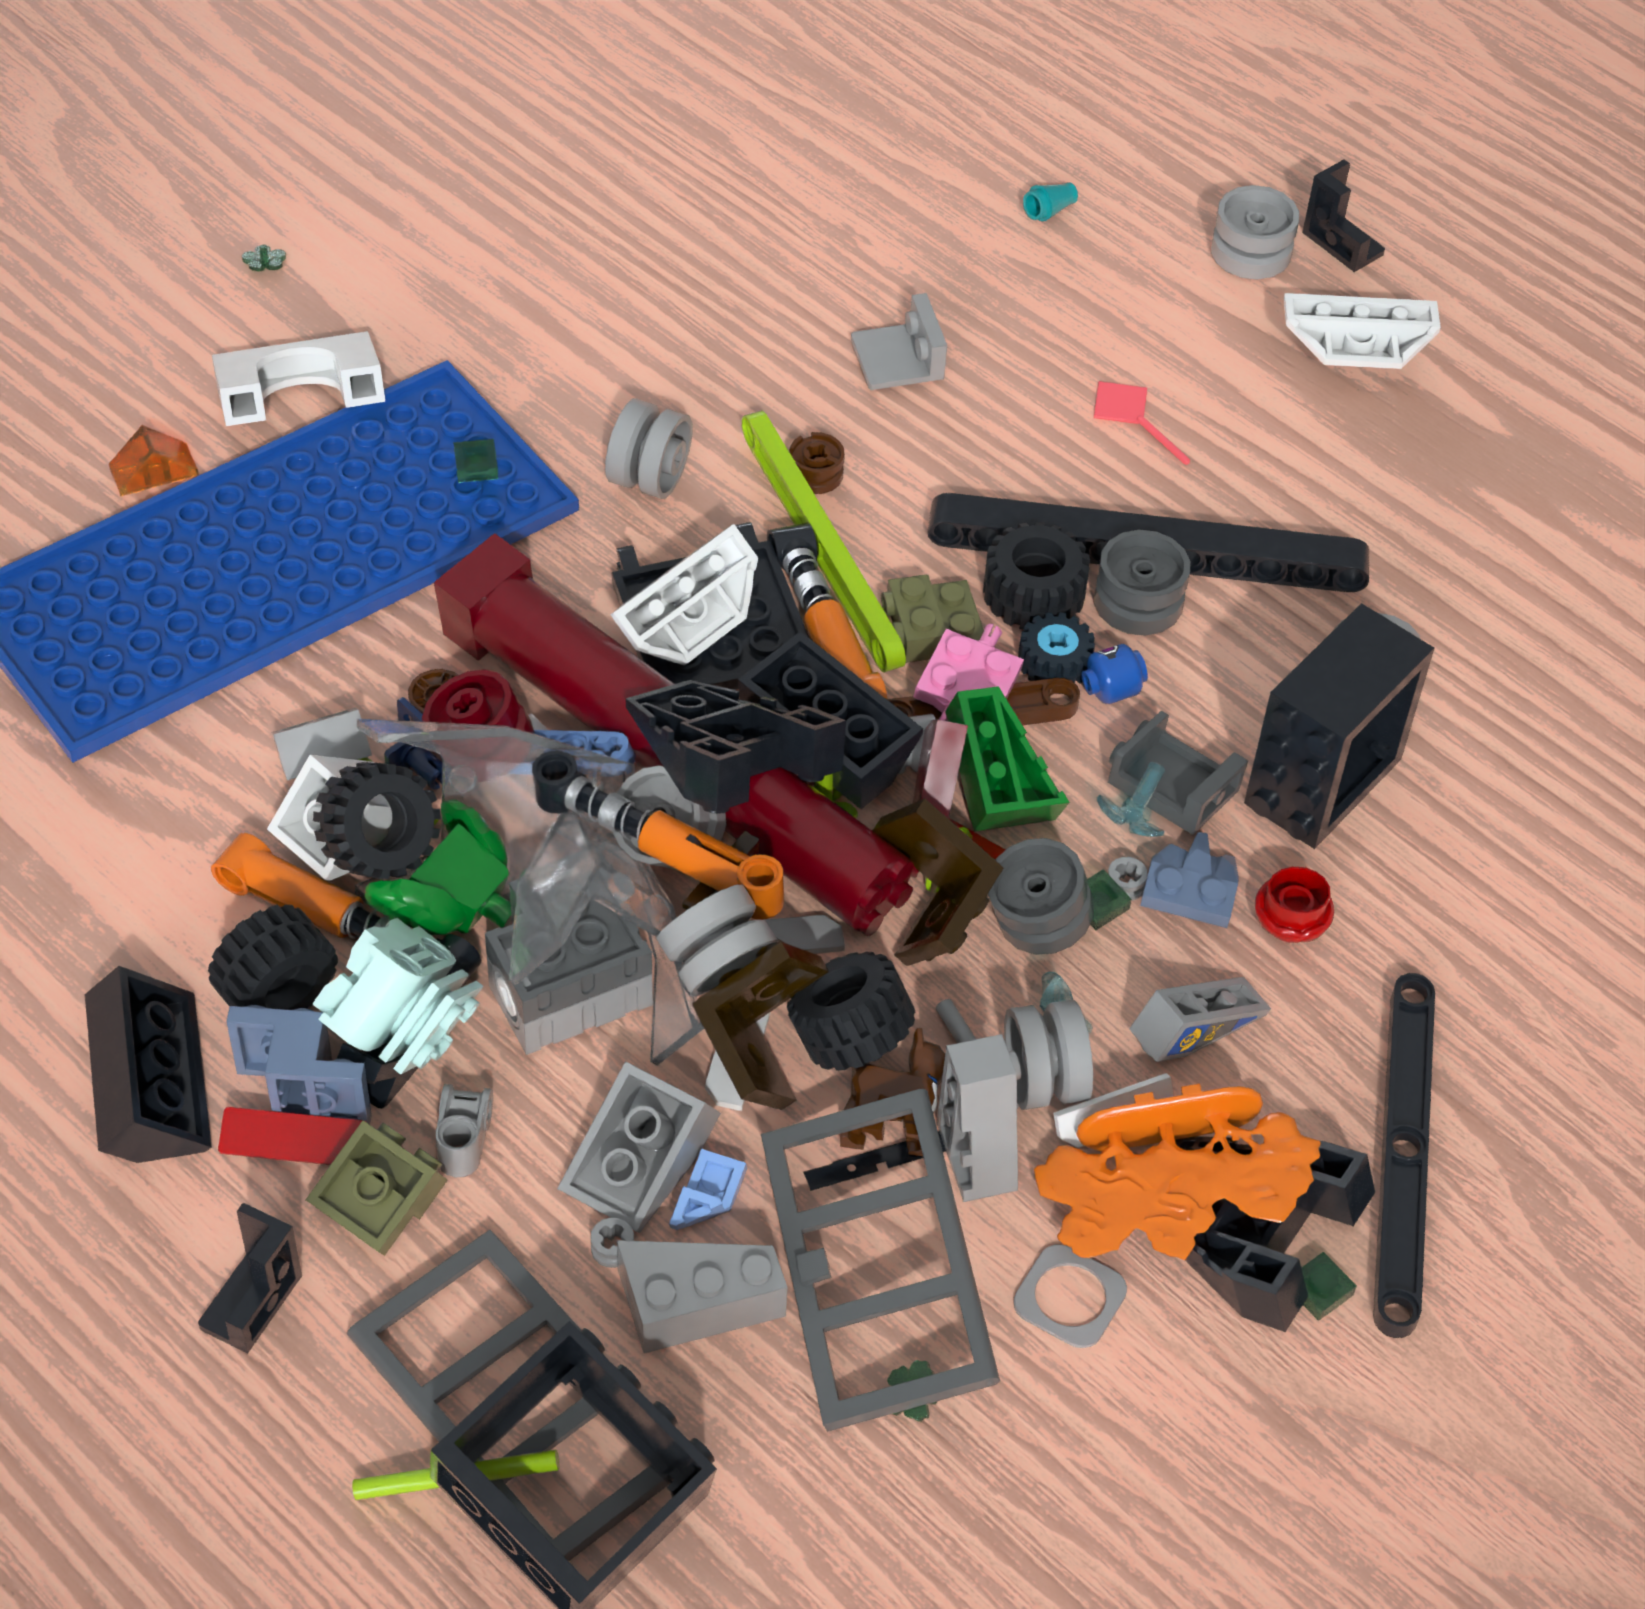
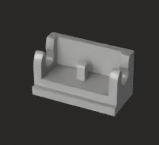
M357 708L271 732L287 780L297 778L309 755L354 760L372 756Z

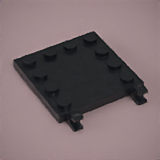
M751 522L735 525L758 557L757 567L753 576V588L747 618L686 665L636 650L638 658L674 684L692 680L732 690L739 689L738 679L797 633L801 631L809 638L770 540L758 543ZM633 545L616 548L620 562H617L618 571L612 572V584L620 606L684 558L639 566Z

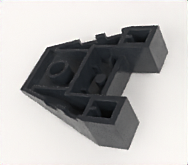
M692 680L626 698L625 707L682 796L689 801L701 805L703 810L709 813H726L730 810V807L749 802L750 777L781 767L798 774V778L803 781L818 782L823 780L824 776L843 770L846 720L813 707L800 705L797 710L788 711L776 708L777 699L761 697L760 704L739 699V691Z
M1195 1136L1178 1139L1175 1142L1183 1150H1196L1205 1147L1213 1137ZM1226 1137L1230 1147L1242 1155H1248L1252 1152V1148L1248 1144H1238L1237 1141H1232V1138ZM1220 1141L1214 1144L1212 1151L1215 1154L1224 1149ZM1320 1141V1157L1310 1164L1314 1181L1309 1185L1307 1192L1297 1198L1296 1207L1284 1222L1277 1223L1250 1217L1239 1210L1237 1205L1225 1198L1216 1201L1212 1205L1216 1217L1215 1221L1206 1232L1196 1234L1194 1237L1196 1244L1185 1261L1243 1318L1286 1332L1307 1300L1308 1293L1299 1258L1284 1253L1310 1213L1354 1227L1375 1194L1368 1155L1326 1141Z

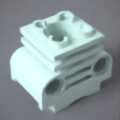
M395 918L389 920L384 928L373 926L364 930L352 947L350 958L346 965L353 972L352 975L348 977L345 973H341L336 979L325 985L313 1002V1005L323 1012L318 1020L352 1046L363 1051H372L387 1044L379 1055V1058L385 1063L404 1054L393 1068L399 1074H403L416 1066L422 1069L431 1058L437 1061L447 1051L453 1042V1039L449 1036L450 1032L459 1020L465 1023L476 1011L480 1003L475 998L484 986L476 980L461 987L469 976L463 969L446 976L456 962L454 955L420 926L411 929L401 920Z

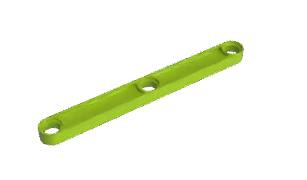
M764 411L744 415L742 417V430L750 450L794 525L808 522L812 526L817 543L818 566L876 665L883 673L905 666L906 655L899 635L769 417Z

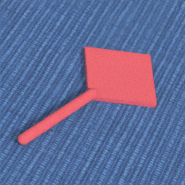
M1099 381L1094 418L1140 424L1183 464L1188 465L1190 463V459L1144 418L1147 395L1146 387Z

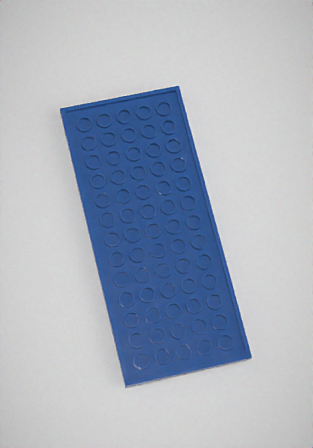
M446 360L384 389L385 402L345 407L0 568V668L72 763L433 584L494 533L511 545L579 511V499L453 365Z

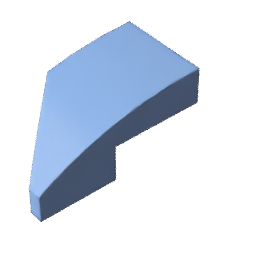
M701 1149L688 1185L682 1188L669 1223L670 1228L679 1230L731 1211L747 1171L746 1163Z

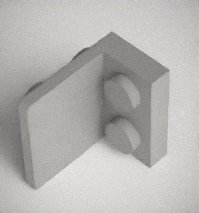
M927 293L912 295L911 310L905 313L904 325L851 333V342L870 390L944 379L947 343Z

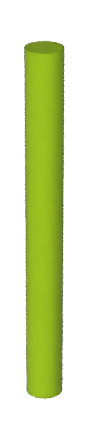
M557 1450L481 1460L474 1463L489 1480L558 1471L560 1468ZM430 1468L353 1479L352 1482L355 1500L440 1488L430 1478Z

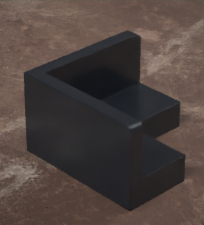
M1343 159L1314 176L1302 233L1350 270L1356 272L1382 257L1385 247L1345 218L1351 189L1346 186L1350 163Z
M242 1203L237 1210V1216L246 1255L199 1319L198 1324L201 1331L248 1354L302 1277L293 1226L248 1204Z

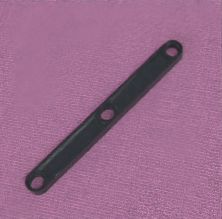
M1407 973L1400 976L1396 980L1390 998L1373 1317L1377 1328L1383 1334L1392 1338L1409 1336L1415 1330L1422 1311L1435 989L1428 978L1417 973ZM1405 989L1417 990L1423 995L1424 1001L1420 1003L1408 1002L1401 995V991ZM1399 1140L1408 1141L1416 1147L1418 1153L1412 1157L1400 1155L1394 1149L1393 1143ZM1389 1304L1402 1305L1410 1313V1319L1405 1322L1393 1321L1386 1315L1384 1307Z

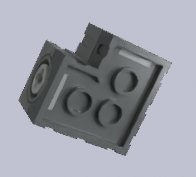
M594 851L509 882L512 925L504 928L498 927L485 932L489 987L526 1055L541 1050V1047L550 1043L556 1044L584 1033L583 1030L593 1026L599 1027L624 1017L626 1013L636 1009L639 1011L653 1005L652 951L647 942L643 941L639 935V929L626 906L623 907L619 894L607 873H603L600 861Z

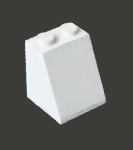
M309 755L267 828L325 880H333L350 871L342 870L333 864L335 859L327 858L321 851L326 842L316 841L314 831L321 829L320 822L313 821V811L320 812L322 807L321 803L316 802L319 792L328 793L330 790L325 785L330 777L341 778L339 770L346 766L356 767V763L371 761ZM381 794L369 801L362 814V831L371 846L380 843L387 836L392 825L391 807Z

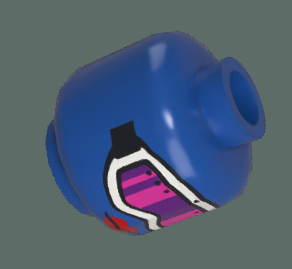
M1119 644L1090 654L1087 661V670L1082 671V681L1085 690L1089 695L1095 694L1104 704H1112L1140 694L1143 682H1146L1148 679L1147 667L1141 653L1138 650L1133 651L1125 644Z

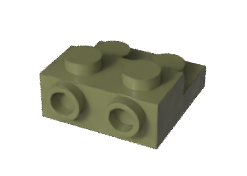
M928 574L888 580L887 592L881 593L882 608L887 616H891L892 625L902 641L906 663L930 660L946 629L978 641L984 632L967 580L931 585Z
M363 1120L308 1195L306 1201L385 1256L411 1218L415 1216L417 1219H421L448 1180L438 1173L443 1164L421 1148H418L414 1155L401 1147L406 1138L385 1123H382L377 1130Z

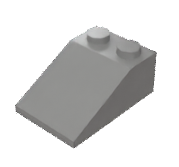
M625 1061L557 1189L610 1218H619L626 1221L634 1231L640 1233L699 1156L721 1113L707 1103Z

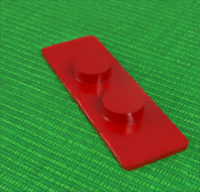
M226 1107L223 1112L218 1151L220 1154L331 1165L363 1120Z

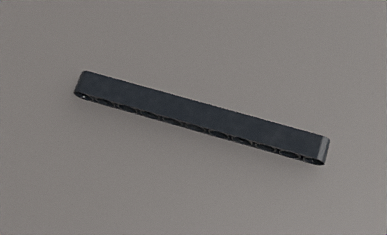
M955 493L937 495L931 503L928 538L934 544L947 548L988 552L989 546H992L993 539L997 535L1003 536V530L1009 527L1017 529L1018 524L1022 523L1032 526L1035 525V522L1044 523V526L1047 527L1059 526L1062 532L1074 534L1076 536L1075 542H1082L1086 547L1085 553L1089 554L1090 564H1100L1101 551L1109 540L1123 532L1147 530L1156 531L1171 537L1185 549L1191 561L1190 575L1340 592L1361 591L1369 583V546L1366 542L1357 538Z

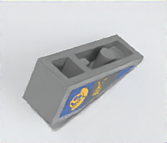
M1245 977L1166 988L1155 991L1129 1030L1139 1040L1142 1049L1149 1056L1153 1057L1156 1062L1186 1057L1266 1016L1271 1008Z

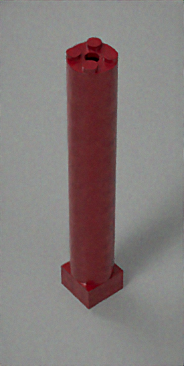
M494 533L434 582L443 635L477 661L490 652L592 731L623 733L627 736L635 752V763L641 768L663 766L625 707L626 698L671 686L674 683L534 581L531 561L527 556ZM779 767L751 776L749 802L730 807V810L725 813V831L737 840L746 831L759 838V855L774 857L783 868V876L865 936L874 934L882 924L883 918L893 906L895 908L902 907L913 892V887L908 882L914 864L909 857L809 783L799 779L797 774Z

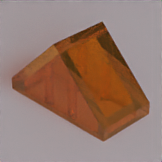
M144 425L140 426L108 464L120 496L199 475L187 443Z

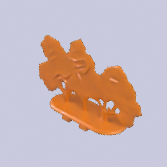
M1200 1084L1181 1087V1095L1155 1100L1153 1092L1134 1095V1104L1111 1107L1090 1115L1078 1126L1076 1135L1082 1145L1089 1149L1103 1152L1101 1154H1087L1070 1145H1058L1048 1155L1046 1164L1037 1165L1034 1168V1174L1040 1196L1071 1206L1072 1211L1062 1220V1226L1057 1238L1064 1245L1072 1247V1252L1079 1257L1091 1258L1118 1250L1123 1240L1138 1228L1146 1232L1154 1250L1170 1257L1186 1260L1196 1244L1194 1239L1196 1234L1206 1232L1215 1221L1216 1217L1212 1205L1218 1200L1225 1198L1237 1205L1239 1210L1250 1217L1277 1223L1284 1222L1296 1207L1297 1198L1305 1194L1309 1185L1314 1181L1310 1164L1320 1157L1319 1147L1321 1143L1319 1140L1301 1135L1295 1119L1283 1112L1266 1115L1259 1120L1253 1130L1239 1128L1252 1121L1260 1113L1263 1105L1260 1093L1252 1088L1241 1086L1202 1091ZM1215 1133L1212 1140L1201 1149L1183 1150L1175 1142L1178 1139ZM1261 1134L1264 1137V1143L1258 1144L1252 1140L1251 1135ZM1231 1135L1232 1141H1237L1241 1137L1252 1148V1152L1248 1155L1236 1152L1230 1147L1226 1136ZM1220 1141L1224 1149L1215 1154L1212 1151L1214 1144ZM1159 1143L1150 1147L1142 1154H1133L1129 1149ZM1115 1156L1116 1168L1113 1170L1107 1169V1159Z

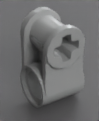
M444 1084L436 1128V1146L438 1161L443 1164L440 1169L446 1175L455 1178L465 1177L478 1169L486 1131H488L491 1123L493 1089L484 1088L482 1092L454 1090L451 1084Z

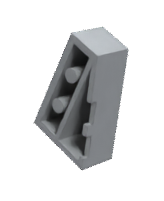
M1002 1034L946 1045L937 1126L963 1202L1018 1191L1017 1080L1021 1078V1069L1015 1051L1008 1052Z
M617 1240L618 1272L643 1353L786 1317L788 1287L772 1245Z

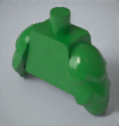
M456 799L441 803V815L448 835L411 875L409 880L403 878L394 881L381 880L370 882L366 886L365 898L367 903L378 912L384 914L387 919L398 918L412 928L420 926L430 935H444L454 931L468 933L482 916L500 928L508 926L512 921L511 903L500 895L510 875L507 868V852L502 838L497 832L490 829L480 813Z

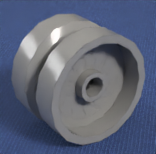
M1250 185L1237 187L1226 193L1219 202L1216 227L1214 228L1211 254L1215 262L1226 272L1241 278L1258 280L1271 278L1283 272L1291 262L1294 238L1296 237L1299 224V210L1295 202L1283 192L1265 186Z
M635 398L629 401L616 421L608 444L605 461V475L608 482L626 488H633L638 484L642 493L666 499L679 482L687 462L693 435L691 417L670 409H666L660 414L655 404Z
M663 766L639 770L628 777L617 791V794L634 802L635 808L642 812L651 810L652 815L660 810L722 841L726 827L725 813L706 812L701 805L685 799ZM613 832L620 848L632 859L677 870L640 851L637 838L627 839L623 837L621 832Z
M743 884L731 886L705 898L671 921L656 937L670 961L686 960L678 974L692 997L709 992L719 985V979L724 974L737 968H744L756 959V954L760 949L771 943L778 942L766 920L749 921L755 912L756 905Z
M1075 1000L1049 1003L1043 1016L1033 1005L1006 1010L1004 1041L1008 1052L1015 1051L1020 1064L1021 1078L1017 1080V1103L1021 1110L1049 1106L1053 1093L1062 1104L1090 1100L1093 1091L1092 1053L1085 1019L1078 1003Z

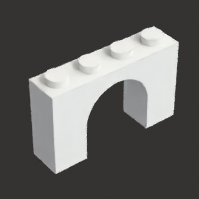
M368 331L212 355L217 389L226 426L266 420L263 400L277 390L295 385L324 384L335 387L341 392L346 408L385 402L381 367Z

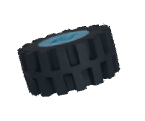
M1052 612L1045 613L1044 619L1039 615L1034 617L1032 623L1027 622L1024 626V631L1021 633L1018 657L1024 659L1021 672L1023 674L1028 673L1029 681L1065 678L1074 683L1075 681L1079 684L1082 683V671L1087 670L1088 657L1094 653L1095 637L1093 632L1089 633L1090 627L1086 623L1079 625L1080 619L1075 616L1071 619L1066 618L1067 613L1059 612V617H1054Z

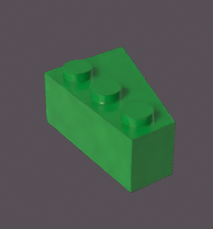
M999 686L958 691L945 710L948 722L968 725L959 772L973 831L1056 820L1070 802L1063 791H1058L1046 771L1048 766L1042 756L1037 757L1025 737L1026 730Z

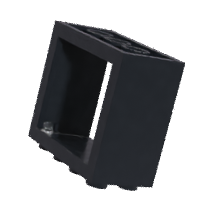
M1361 603L1270 692L1244 804L1252 808L1259 816L1266 817L1287 831L1293 838L1301 840L1315 849L1402 759L1435 647Z
M570 1321L431 1449L430 1478L556 1609H593L708 1496L717 1468L712 1464L715 1459L709 1449L696 1438H692L689 1441L675 1427L678 1422L673 1413L659 1401L652 1404L639 1391L641 1384L636 1376L622 1364L615 1367L602 1354L605 1348L600 1340L586 1328L579 1331ZM560 1383H563L565 1386L569 1383L669 1484L667 1489L672 1496L588 1581L475 1465L482 1456Z

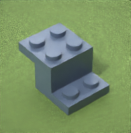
M259 1005L229 1007L226 1022L237 1074L266 1077L272 1111L364 1120L370 1125L372 1113L364 1063H355L347 1059L332 1060L328 1028L318 1020L323 1012H315L306 1008L295 1010L268 1009Z

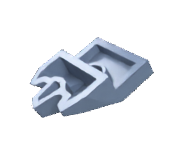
M1197 832L1189 852L1174 844L1167 845L1151 858L1140 906L1227 928L1239 882L1235 857L1227 854L1220 857L1211 856L1208 833Z

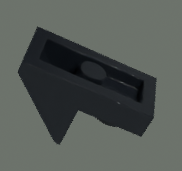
M343 1043L336 1059H347L355 1063H364L370 1104L379 1109H383L390 1103L418 1069L416 1066L403 1074H399L393 1069L404 1054L386 1063L380 1059L379 1055L387 1044L372 1051H363L349 1043Z

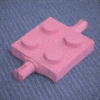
M994 624L986 625L979 641L946 629L915 688L913 698L937 708L942 712L939 720L947 721L945 710L958 691L999 686L1007 699L1020 674L1024 659L995 648L999 637L1002 635V631L998 626L995 627L992 633Z

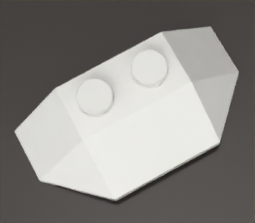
M1284 294L1286 326L1324 365L1402 369L1440 332L1441 328L1437 301Z
M733 524L626 601L611 614V617L635 650L686 665L747 618L753 588V576L757 567L758 557L735 524Z

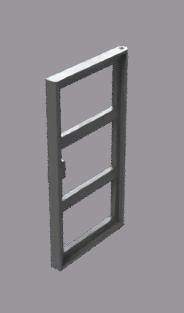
M926 1089L913 1090L761 1134L821 1418L826 1431L829 1432L998 1384L1000 1377L928 1091ZM913 1113L928 1176L798 1212L785 1149ZM931 1197L934 1198L952 1273L820 1310L814 1283L832 1278L830 1265L824 1248L807 1251L804 1233ZM958 1295L974 1363L839 1400L825 1332Z
M488 1230L352 1325L347 1332V1336L436 1440L440 1442L456 1426L439 1408L437 1403L545 1325L555 1334L569 1321L579 1331L581 1329L491 1230ZM487 1258L527 1302L531 1309L421 1387L377 1335ZM582 1398L503 1457L549 1451L596 1417L598 1413ZM649 1466L552 1539L506 1485L514 1477L490 1480L568 1561L669 1485Z

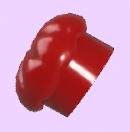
M1292 866L1276 872L1272 875L1271 879L1260 887L1254 902L1257 919L1262 928L1277 939L1289 943L1316 940L1325 933L1334 919V904L1328 882L1317 871L1306 867Z

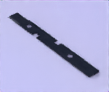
M938 1131L942 1151L946 1152L940 1131ZM904 1141L835 1161L832 1164L803 1173L810 1191L878 1172L876 1164L886 1162L888 1168L924 1157L908 1155L907 1143ZM852 1164L856 1167V1170L849 1171L847 1166Z

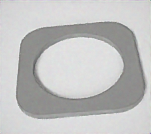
M1052 1245L1042 1251L1020 1285L1014 1297V1308L1016 1313L1028 1323L1073 1347L1088 1348L1095 1345L1104 1334L1126 1297L1127 1285L1119 1273L1091 1258L1079 1257L1072 1252L1071 1247L1066 1245ZM1059 1266L1083 1268L1092 1273L1103 1286L1106 1297L1104 1309L1095 1320L1085 1325L1065 1326L1049 1319L1037 1304L1035 1288L1039 1279L1047 1271Z

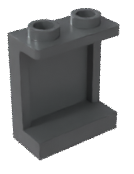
M1160 711L1150 721L1144 720L1130 740L1126 743L1121 741L1114 748L1109 758L1112 768L1108 783L1194 835L1239 791L1248 760L1233 752L1219 765L1168 734L1165 729L1169 715Z

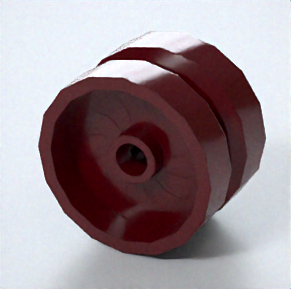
M485 669L467 671L449 679L435 690L425 704L422 715L424 730L433 745L439 749L440 756L445 764L451 768L452 773L456 777L470 782L491 780L509 772L528 753L535 734L532 721L524 707L518 703L517 695L510 683L500 673Z

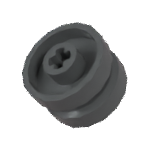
M1134 530L1123 532L1109 540L1101 551L1099 573L1095 588L1094 604L1099 616L1115 629L1127 634L1143 636L1162 633L1175 625L1183 612L1185 591L1190 576L1191 561L1185 549L1173 538L1156 531Z
M1048 838L1027 839L1008 847L995 859L1004 869L989 891L988 897L1004 938L1018 950L1035 955L1054 954L1073 946L1086 934L1094 918V900L1087 884L1088 880L1078 855L1064 843Z

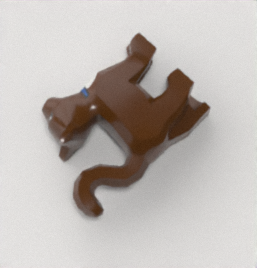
M916 1028L908 1058L910 1072L896 1071L870 1064V1062L855 1069L852 1067L851 1096L844 1110L913 1090L926 1089L934 1113L937 1106L938 1085L942 1082L945 1053L939 1045L924 1041L922 1028ZM913 1113L887 1120L903 1122L908 1155L923 1156ZM884 1121L841 1133L840 1147L863 1150L866 1135L862 1132L869 1133L876 1140L883 1141L885 1133Z

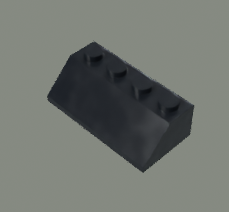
M801 631L738 679L740 700L760 704L761 697L777 699L776 708L794 711L798 709V706L804 705L846 720L843 770L833 773V787L860 809H863L893 784L923 735V728Z
M118 966L85 994L98 1151L135 1163L206 1152L212 1148L195 995L188 990Z

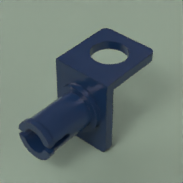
M401 697L397 700L398 723L409 735L385 751V764H394L412 769L428 783L431 789L437 790L440 788V785L435 779L442 785H445L451 777L452 770L433 754L435 746L424 730L423 714L404 697ZM409 716H411L414 719V721L418 725V729L414 727V725L410 721Z

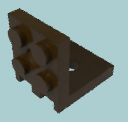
M924 798L882 816L872 830L909 857L914 867L937 886L894 954L906 966L924 960L928 962L936 956L946 953L952 954L957 951L967 938L965 929L970 921L979 916L988 905L989 898L987 894L1004 869L1002 865Z
M782 941L771 943L757 952L754 961L744 968H737L724 974L719 979L718 986L692 1003L741 1100L780 1110L785 1109L797 1100L756 1022L792 998L795 993L805 989L829 972L821 956Z

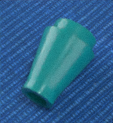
M1071 182L1035 185L1024 195L1023 207L1029 218L1044 222L1067 206L1076 203L1078 191Z

